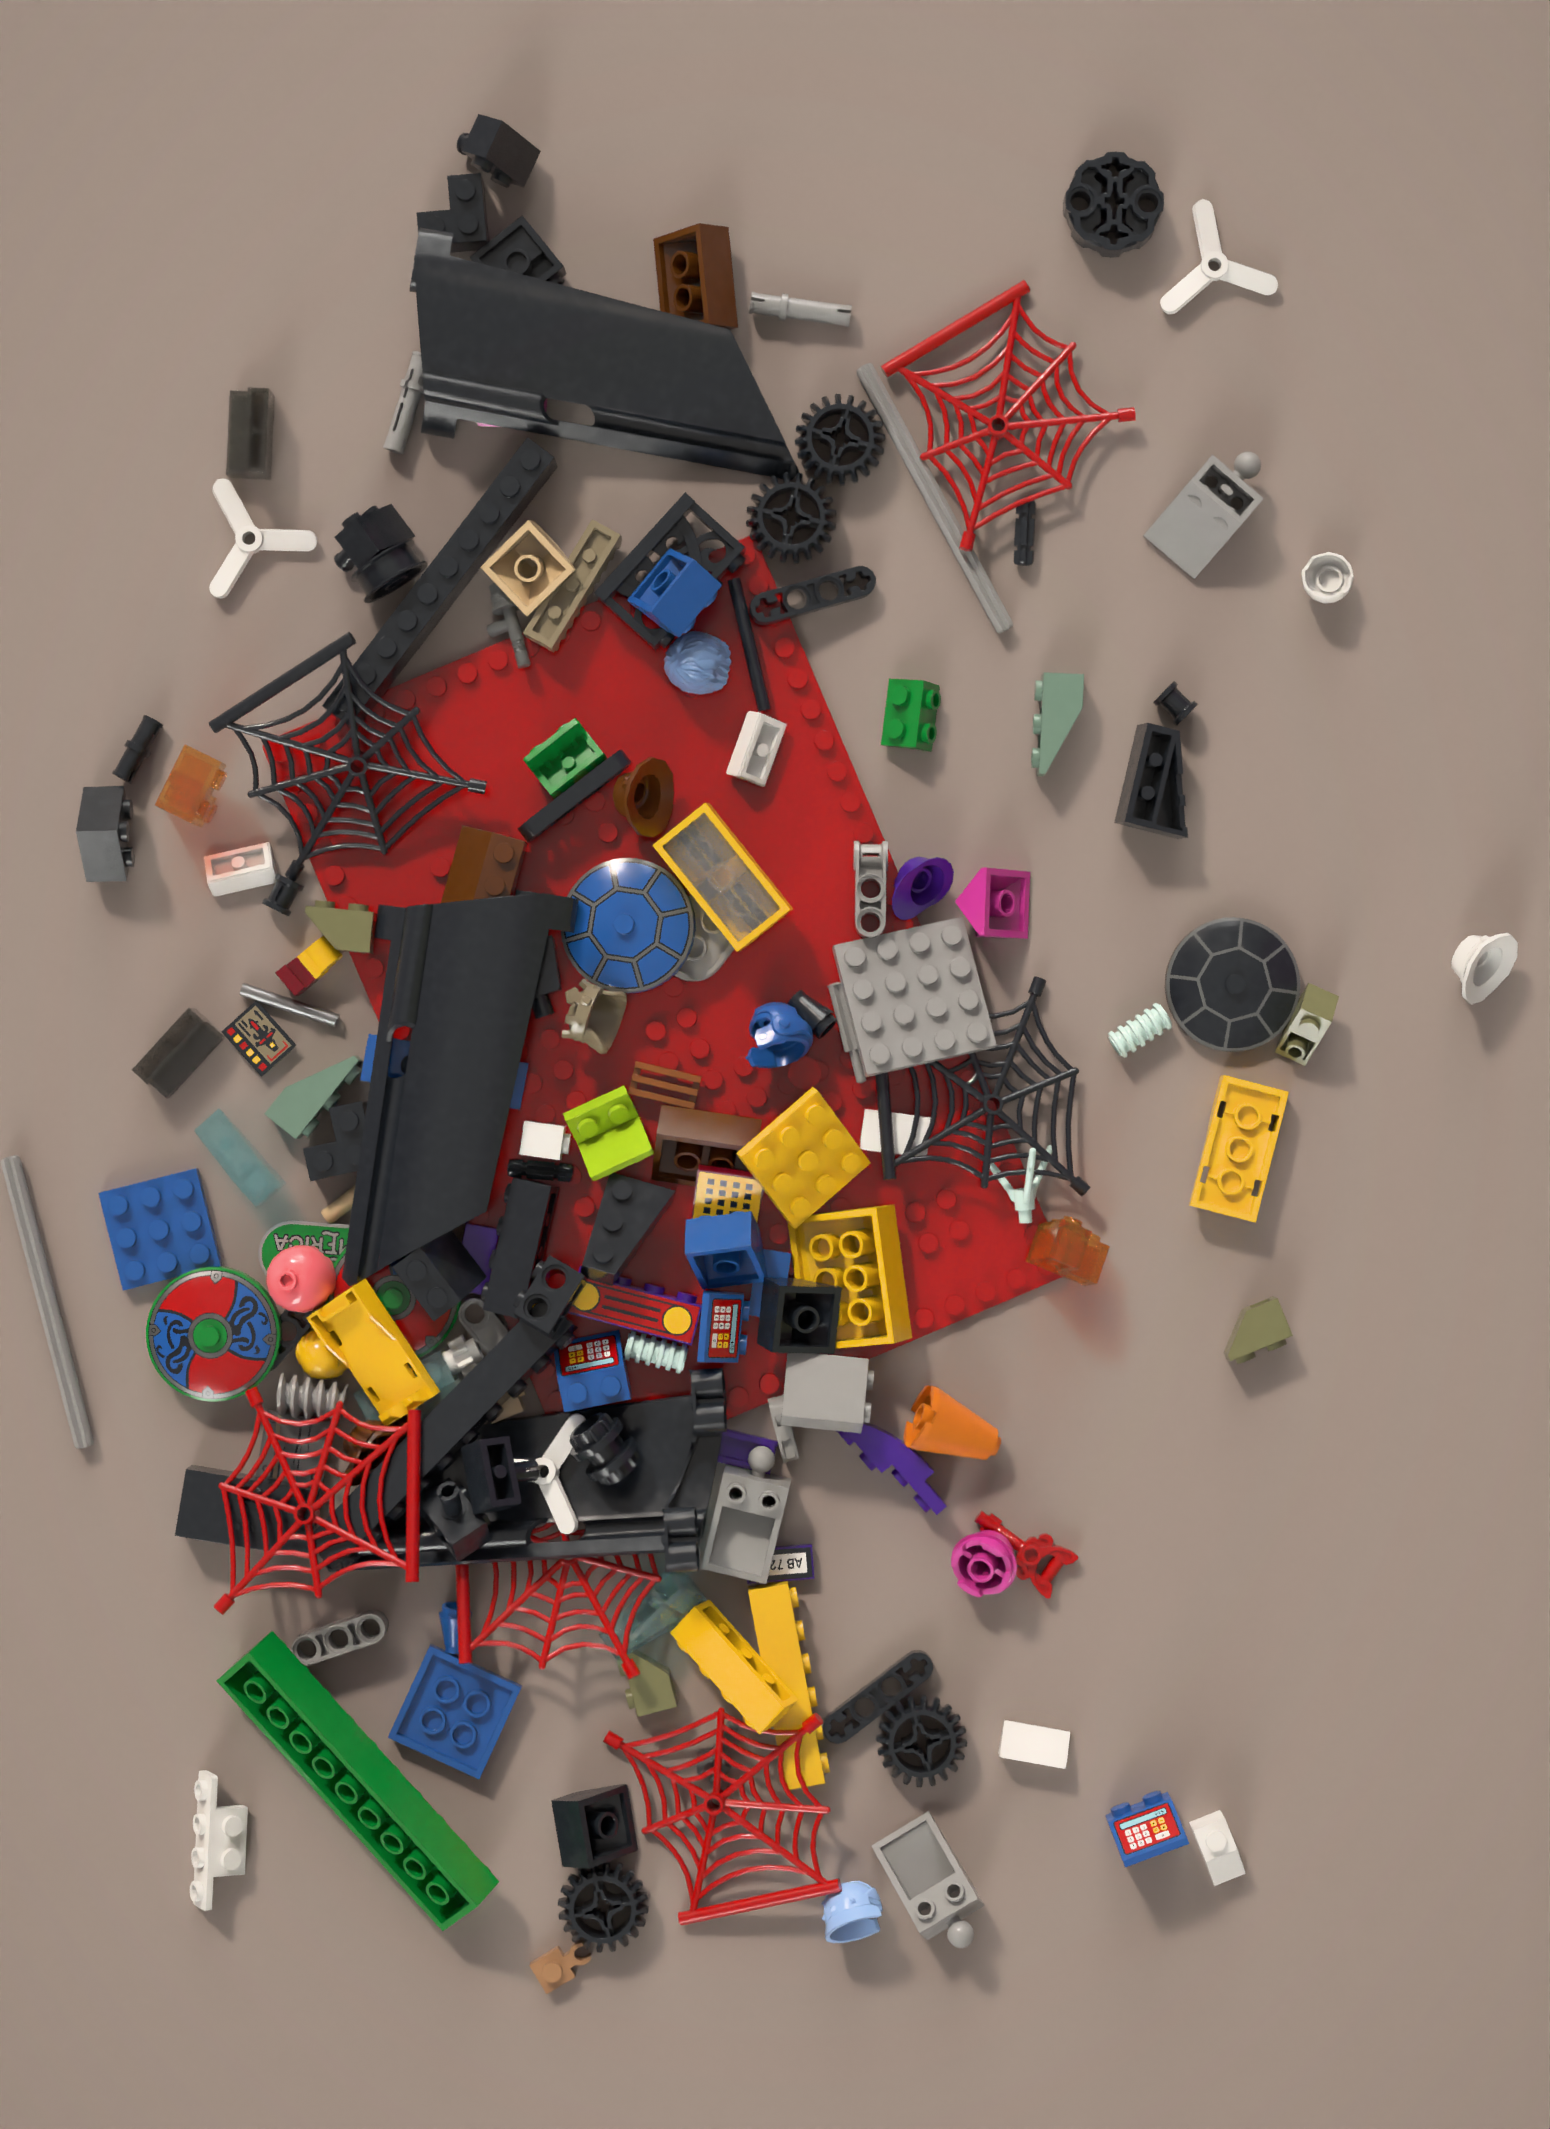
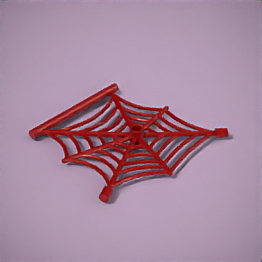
M1025 280L881 365V369L887 378L896 372L904 375L920 398L928 423L927 452L922 453L920 459L923 461L929 459L942 472L954 490L962 508L967 531H963L959 549L972 552L976 538L974 531L996 517L1043 496L1064 489H1072L1071 480L1082 452L1092 438L1111 420L1118 419V422L1136 420L1134 407L1117 409V412L1110 413L1096 405L1081 389L1073 366L1072 351L1076 348V343L1063 344L1046 336L1036 328L1020 304L1021 297L1030 292V288ZM1013 302L1012 313L1002 328L985 346L971 356L952 365L934 370L912 372L905 368ZM1019 313L1036 335L1044 341L1064 349L1056 359L1034 349L1016 332ZM1009 327L1005 349L990 364L975 374L953 382L930 383L920 377L955 370L972 362L989 350ZM1015 339L1030 353L1050 363V366L1043 373L1026 366L1013 354ZM1005 357L1003 371L991 384L972 394L952 396L940 389L955 387L976 380L994 368ZM1066 358L1068 359L1069 375L1075 390L1090 407L1101 414L1084 415L1073 407L1065 397L1060 384L1059 366ZM1011 362H1015L1021 369L1038 377V379L1030 387L1023 384L1010 374ZM1053 372L1054 384L1059 398L1077 416L1064 417L1051 402L1045 381ZM1001 381L999 395L991 400L973 406H968L962 402L963 400L974 399L992 390ZM1008 381H1011L1026 392L1019 399L1007 396ZM917 384L934 393L942 411L944 445L933 449L934 433L931 411L924 394ZM1040 386L1046 404L1057 418L1043 419L1037 411L1032 395ZM942 399L954 406L958 419V439L950 443L948 412ZM1027 400L1031 412L1037 420H1030L1025 413L1024 404ZM1005 401L1009 403H1014V405L1003 416ZM998 402L996 415L991 418L977 411L988 408ZM960 410L967 413L971 425L972 434L965 437L964 421ZM1019 410L1020 416L1024 421L1008 423ZM974 418L988 427L977 432ZM1101 421L1079 446L1071 461L1067 477L1064 478L1061 475L1064 460L1073 438L1084 423ZM999 424L1003 427V430L995 431L992 426ZM1066 424H1076L1065 442L1059 457L1057 470L1052 468V462ZM1059 425L1046 463L1040 458L1043 437L1048 426ZM1041 427L1034 453L1024 445L1025 436L1030 428ZM1022 429L1019 440L1007 430ZM985 436L991 438L989 448L981 438ZM1005 438L1017 448L1006 451L994 458L998 440ZM976 441L982 447L986 454L984 467L981 466L965 444ZM959 447L972 460L981 474L977 493L971 476L963 463L951 451L952 449ZM946 453L960 468L967 480L974 502L970 518L958 486L935 456ZM1023 453L1032 460L1007 468L989 477L991 466L1006 457ZM1037 465L1048 473L1021 482L982 503L986 485L1002 476ZM1050 478H1054L1061 484L1017 500L977 522L979 511L1017 490Z
M258 1387L247 1390L245 1394L251 1408H255L257 1411L253 1435L238 1467L224 1483L221 1482L218 1485L219 1489H221L226 1513L231 1570L230 1593H225L213 1605L214 1608L224 1615L235 1603L234 1598L252 1591L269 1588L303 1589L315 1592V1597L320 1599L322 1598V1589L330 1582L347 1572L369 1566L401 1567L406 1570L405 1582H419L421 1410H408L407 1422L403 1426H375L362 1422L343 1409L344 1403L338 1401L334 1409L318 1418L294 1421L278 1418L265 1411L262 1406L264 1401ZM343 1415L347 1420L365 1429L395 1433L381 1445L357 1440L337 1428L340 1416ZM332 1416L329 1428L316 1436L304 1439L286 1438L274 1433L269 1419L279 1424L302 1427L318 1424ZM262 1422L268 1436L262 1453L250 1472L236 1486H232L230 1483L241 1472L252 1453ZM407 1432L406 1561L398 1558L389 1539L384 1520L382 1497L384 1478L390 1457L398 1439ZM336 1433L355 1445L373 1449L374 1451L364 1460L346 1456L333 1448L332 1442ZM326 1436L322 1449L305 1454L282 1451L278 1442L280 1440L289 1444L303 1445L316 1442ZM272 1445L275 1456L263 1474L249 1489H241L258 1470ZM385 1450H387L378 1482L377 1507L383 1538L390 1553L378 1547L369 1529L365 1510L366 1482L372 1462ZM329 1453H332L344 1461L357 1464V1466L348 1474L331 1468L326 1463ZM321 1455L318 1466L306 1471L291 1470L286 1458L303 1460ZM279 1460L283 1471L275 1483L261 1495L253 1493ZM324 1470L342 1478L331 1489L321 1481ZM363 1470L359 1508L363 1528L370 1543L356 1536L349 1519L348 1496L353 1479ZM315 1474L314 1479L306 1483L296 1482L294 1477H305ZM286 1477L290 1485L286 1496L280 1501L268 1498ZM311 1487L306 1503L299 1488ZM320 1487L325 1494L315 1502ZM343 1487H345L343 1517L348 1531L339 1527L335 1515V1495ZM227 1492L237 1495L243 1524L245 1570L244 1578L237 1585L235 1536ZM293 1494L298 1503L297 1507L286 1504ZM243 1497L255 1501L263 1536L264 1556L251 1570L249 1528ZM328 1501L332 1523L320 1517L319 1509ZM262 1504L273 1507L277 1521V1542L270 1550ZM279 1509L294 1514L296 1520L284 1534L283 1521ZM309 1509L310 1517L305 1520L304 1513ZM304 1524L306 1535L295 1534ZM318 1524L327 1530L314 1534L312 1525ZM333 1533L341 1536L340 1538L327 1541L318 1548L315 1547V1540ZM300 1539L307 1541L309 1553L280 1549L288 1540ZM349 1540L360 1546L345 1549L331 1555L318 1564L317 1554L331 1545ZM370 1551L385 1559L370 1560L350 1565L330 1575L324 1581H320L319 1571L332 1561L348 1554ZM274 1555H292L310 1559L311 1568L298 1565L263 1567ZM294 1570L312 1574L313 1586L297 1582H271L245 1588L254 1577L273 1571Z
M546 1523L533 1529L531 1541L533 1543L549 1542V1540L562 1536V1541H570L569 1535H581L579 1537L581 1538L585 1529L576 1530L571 1534H563L559 1530L541 1538L533 1535L547 1530L555 1524ZM653 1553L648 1554L652 1573L642 1571L638 1554L632 1555L636 1569L624 1566L620 1555L614 1556L616 1563L605 1561L604 1556H598V1558H572L570 1560L563 1558L559 1559L549 1569L547 1568V1559L541 1560L542 1576L533 1584V1560L527 1561L528 1578L525 1591L516 1601H514L517 1588L516 1561H511V1590L507 1607L491 1623L499 1590L498 1562L492 1563L494 1572L493 1595L488 1616L480 1635L473 1641L471 1636L469 1564L455 1565L459 1664L472 1663V1652L477 1647L507 1646L530 1655L539 1662V1669L543 1670L546 1668L549 1660L564 1651L588 1647L604 1649L620 1656L623 1662L621 1666L628 1679L631 1680L641 1673L633 1658L629 1659L627 1650L630 1630L643 1599L656 1582L662 1581ZM579 1561L592 1564L585 1574L578 1564ZM570 1566L573 1568L579 1581L567 1582ZM562 1567L558 1583L552 1576ZM598 1567L610 1569L611 1571L600 1580L593 1591L588 1582L591 1573ZM617 1572L625 1573L626 1575L612 1590L601 1607L597 1595L605 1583ZM632 1576L638 1577L622 1597L610 1623L605 1613L611 1602ZM643 1580H650L638 1596L631 1610L624 1632L623 1644H621L614 1631L620 1612L632 1592ZM546 1581L553 1584L557 1589L555 1599L536 1591ZM572 1586H582L585 1591L573 1592L563 1596L564 1590ZM534 1597L553 1605L551 1616L548 1617L537 1610L521 1607V1605L528 1598ZM572 1598H589L595 1609H574L559 1614L561 1602ZM515 1611L534 1615L549 1624L546 1636H543L525 1626L504 1621ZM574 1615L598 1616L604 1626L603 1628L594 1624H575L564 1627L554 1634L557 1621ZM498 1627L525 1632L544 1642L540 1656L533 1650L514 1642L484 1640ZM579 1629L596 1630L609 1635L615 1647L612 1648L601 1643L577 1642L564 1645L549 1654L551 1643L567 1632Z
M722 1707L696 1722L648 1739L624 1743L622 1737L610 1730L603 1740L605 1744L615 1750L620 1748L623 1751L641 1785L646 1805L647 1826L641 1830L642 1834L652 1833L662 1841L673 1853L684 1873L691 1905L690 1910L678 1912V1920L681 1926L842 1892L839 1878L827 1880L821 1875L816 1853V1836L823 1815L829 1814L831 1809L828 1806H822L810 1793L801 1774L799 1752L803 1735L807 1732L811 1734L823 1724L822 1718L817 1713L812 1714L802 1723L803 1727L800 1729H768L762 1732L770 1735H792L779 1746L754 1741L724 1724L725 1719L742 1728L757 1732L746 1723L725 1713V1709ZM717 1718L716 1729L680 1745L642 1754L633 1748L680 1735ZM724 1731L742 1742L757 1748L772 1750V1752L763 1757L747 1751L724 1737ZM716 1735V1746L714 1749L681 1765L666 1768L651 1759L694 1746ZM795 1742L794 1760L796 1776L804 1794L814 1805H803L791 1793L784 1778V1751ZM723 1743L740 1754L760 1762L752 1768L735 1762L723 1752ZM715 1755L714 1767L700 1775L682 1778L674 1773L696 1765ZM633 1757L646 1764L657 1784L660 1794L663 1820L653 1824L647 1787ZM776 1757H778L779 1781L786 1795L794 1804L782 1803L772 1787L769 1763ZM722 1759L746 1773L738 1780L728 1777L721 1771ZM763 1768L766 1787L774 1802H763L755 1788L753 1776ZM656 1771L671 1780L676 1812L673 1816L668 1817L666 1796ZM714 1773L713 1790L710 1794L691 1783L703 1780ZM721 1779L731 1783L725 1790L720 1789ZM748 1780L750 1791L756 1801H750L745 1794L743 1784ZM677 1783L688 1789L691 1797L692 1808L681 1812ZM739 1788L740 1796L743 1800L728 1799ZM696 1795L705 1799L704 1803L697 1805ZM712 1799L718 1800L720 1805L714 1804ZM730 1807L744 1808L740 1816ZM751 1808L762 1809L758 1828L746 1820V1816ZM767 1810H780L775 1825V1841L763 1833ZM706 1811L709 1814L708 1824H706L700 1812ZM785 1811L799 1812L793 1831V1854L780 1845V1831ZM721 1812L735 1820L723 1823L714 1829L716 1817ZM805 1812L818 1813L811 1832L810 1842L814 1870L802 1862L798 1854V1835ZM695 1815L705 1831L704 1840L697 1828L687 1819L688 1817ZM682 1820L694 1832L702 1847L700 1860L689 1840L673 1823ZM741 1825L752 1833H740L722 1838L711 1846L712 1837L726 1828ZM668 1826L681 1838L691 1852L698 1869L694 1890L689 1871L682 1857L674 1846L657 1830ZM739 1839H757L772 1848H754L737 1851L717 1860L706 1869L708 1855L725 1843ZM758 1853L782 1855L796 1866L761 1865L746 1867L719 1878L701 1891L704 1878L718 1866L740 1856ZM766 1870L790 1871L808 1875L818 1882L697 1908L699 1900L713 1888L731 1878L749 1872Z

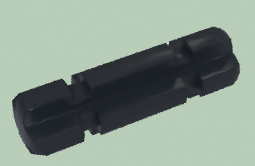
M1034 500L1016 507V514H1019V519H1015L1014 546H1017V550H1014L1013 558L1015 565L1029 566L1033 564L1034 551H1031V547H1034L1035 519H1032V515L1036 514V502Z
M510 1159L507 1174L509 1177L516 1178L526 1176L528 1179L551 1181L557 1178L558 1181L570 1182L573 1179L574 1166L568 1163L555 1165V1162L533 1160L523 1162L522 1159Z

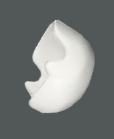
M1331 552L1312 556L1301 573L1305 592L1313 600L1324 604L1335 603L1345 597L1354 581L1351 564L1342 555Z

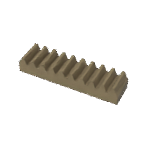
M593 519L590 521L568 558L576 570L539 605L523 632L526 638L553 653L558 651L561 640L565 639L567 630L573 626L574 618L579 616L581 607L587 603L588 595L594 591V585L599 583L602 572L607 570L608 562L613 560L616 549L621 547L622 537L619 533Z

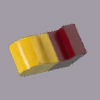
M322 936L291 962L276 971L275 974L294 996L299 997L323 977L343 955L332 946L325 936Z

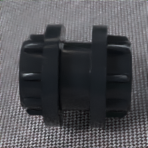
M602 1412L590 1416L573 1430L569 1443L572 1445L570 1454L577 1462L586 1459L589 1461L590 1464L586 1468L585 1473L591 1481L599 1480L601 1484L612 1485L626 1477L637 1466L639 1462V1454L636 1452L638 1443L632 1436L621 1438L619 1434L623 1429V1423L618 1417H610L607 1413L603 1414Z

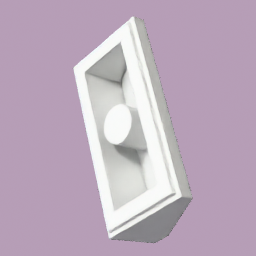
M748 711L726 773L752 784L765 787L787 724L762 713Z
M269 842L204 856L207 884L213 896H221L277 882L275 879L277 872Z
M865 1109L860 1149L881 1152L878 1110ZM892 1112L895 1154L903 1155L910 1137L914 1115ZM920 1116L916 1137L911 1149L922 1143L931 1117ZM928 1148L915 1156L927 1155Z
M1004 1720L998 1751L999 1757L1066 1769L1070 1731Z

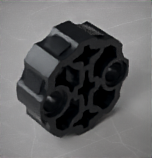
M1117 151L1107 152L1102 157L1086 160L1075 171L1063 200V216L1067 219L1071 229V237L1082 248H1090L1099 252L1102 257L1110 258L1119 257L1124 252L1140 249L1152 237L1154 227L1164 208V193L1159 189L1154 170L1145 161H1136L1129 158L1125 152ZM1111 165L1116 166V171L1119 172L1118 177L1112 176V172L1109 170ZM1132 176L1134 179L1126 185V193H1123V185ZM1101 185L1105 186V188H1104V193H1102V194H1101ZM1114 191L1115 204L1118 205V208L1112 219L1111 205L1108 202ZM1076 197L1083 198L1088 203V208L1082 211L1076 210L1071 205V200ZM1141 199L1151 200L1155 205V210L1144 212L1140 209L1138 201ZM1124 215H1125V225L1122 224V217H1124ZM1101 216H1104V225L1094 232L1093 229L1101 223ZM1109 232H1113L1115 238L1118 239L1116 244H1110V238H1107Z

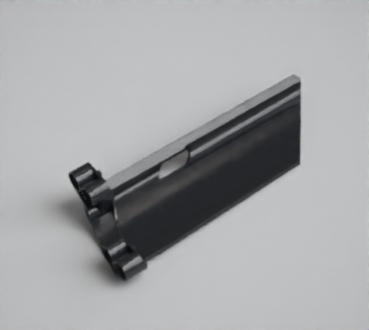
M420 227L414 256L410 292H415L417 298L425 398L421 433L454 439L457 419L747 473L769 477L775 476L783 479V474L787 472L790 475V480L799 473L785 440L730 329L450 256L454 233ZM547 398L587 405L595 416V422L592 426L552 419L544 409V402Z
M516 890L515 896L414 905L406 908L378 905L374 938L391 940L342 1273L343 1280L349 1286L373 1275L387 1265L487 1211L549 929L574 933L579 899ZM403 1026L410 1027L412 1035L406 1073L401 1077L391 1078L388 1076L394 1031Z
M723 1368L689 1370L691 1395L505 1419L493 1424L485 1422L478 1430L480 1435L475 1441L509 1436L513 1459L536 1460L543 1456L570 1415L578 1413L587 1419L599 1412L607 1413L610 1417H618L623 1423V1429L619 1434L621 1438L632 1436L638 1443L636 1452L639 1454V1462L626 1477L615 1484L606 1485L601 1484L599 1480L591 1481L586 1475V1468L590 1464L587 1459L577 1462L569 1453L559 1468L558 1478L577 1520L582 1521L586 1527L583 1536L576 1541L533 1543L531 1541V1533L537 1525L541 1523H556L539 1484L531 1481L518 1482L521 1504L503 1511L486 1513L491 1521L488 1529L492 1540L459 1562L448 1551L420 1514L419 1567L665 1553L664 1573L698 1572L700 1567V1539L703 1537L706 1526L707 1511L723 1432H727V1394ZM461 1448L454 1454L456 1457L454 1463L444 1472L438 1470L430 1479L433 1483L424 1493L449 1477L456 1486L463 1485L469 1493ZM543 1466L540 1470L541 1477L545 1478L549 1473L547 1466ZM405 1512L396 1521L391 1519L386 1524L392 1546L398 1558L406 1561ZM382 1535L376 1543L379 1548L390 1553ZM370 1551L358 1552L361 1557L356 1563L385 1559ZM329 1565L325 1566L329 1572L339 1571L333 1570ZM369 1566L355 1570L390 1569L401 1567Z

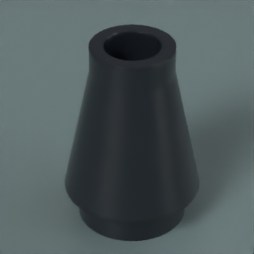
M799 990L787 1003L796 1008L797 1013L811 1026L813 1035L818 1039L824 1037L837 1022L832 1010L809 997L802 990Z

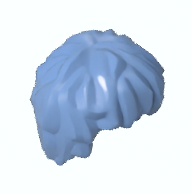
M690 631L675 639L665 652V673L671 683L682 691L702 695L720 690L726 685L731 664V651L726 642L700 631Z

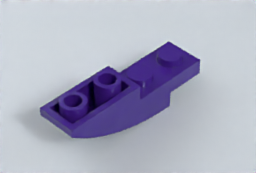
M863 1423L861 1433L837 1431L849 1446L855 1442L863 1451L859 1457L871 1471L877 1467L883 1473L893 1465L895 1467L891 1472L903 1487L908 1484L911 1485L918 1493L913 1498L926 1513L932 1509L938 1515L947 1507L944 1500L926 1481L934 1473V1469L915 1450L906 1447L902 1440L871 1423Z

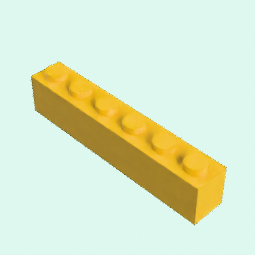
M788 1581L749 1586L748 1593L760 1657L798 1698V1701L773 1728L774 1730L800 1729L803 1727L802 1723L813 1714L812 1707L818 1706L815 1687H808L806 1674H810L812 1671L808 1653L802 1654L799 1642L806 1639L802 1620H795L793 1608L799 1607L796 1587L789 1588ZM822 1725L811 1734L807 1732L802 1738L799 1752L800 1767L807 1787L824 1784V1773H830L827 1752L820 1753L818 1740L824 1739ZM775 1735L777 1746L792 1735ZM796 1742L784 1751L783 1758L784 1778L790 1790L801 1788L795 1770L794 1752Z

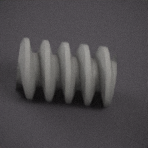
M282 1372L276 1393L278 1414L284 1416L290 1407L293 1418H297L303 1410L305 1420L312 1419L315 1412L318 1418L335 1408L338 1401L344 1403L343 1409L345 1410L349 1394V1384L345 1386L342 1393L338 1391V1385L335 1381L329 1390H325L323 1379H320L316 1388H313L311 1377H307L303 1385H299L298 1376L294 1374L290 1382L286 1383L284 1373Z

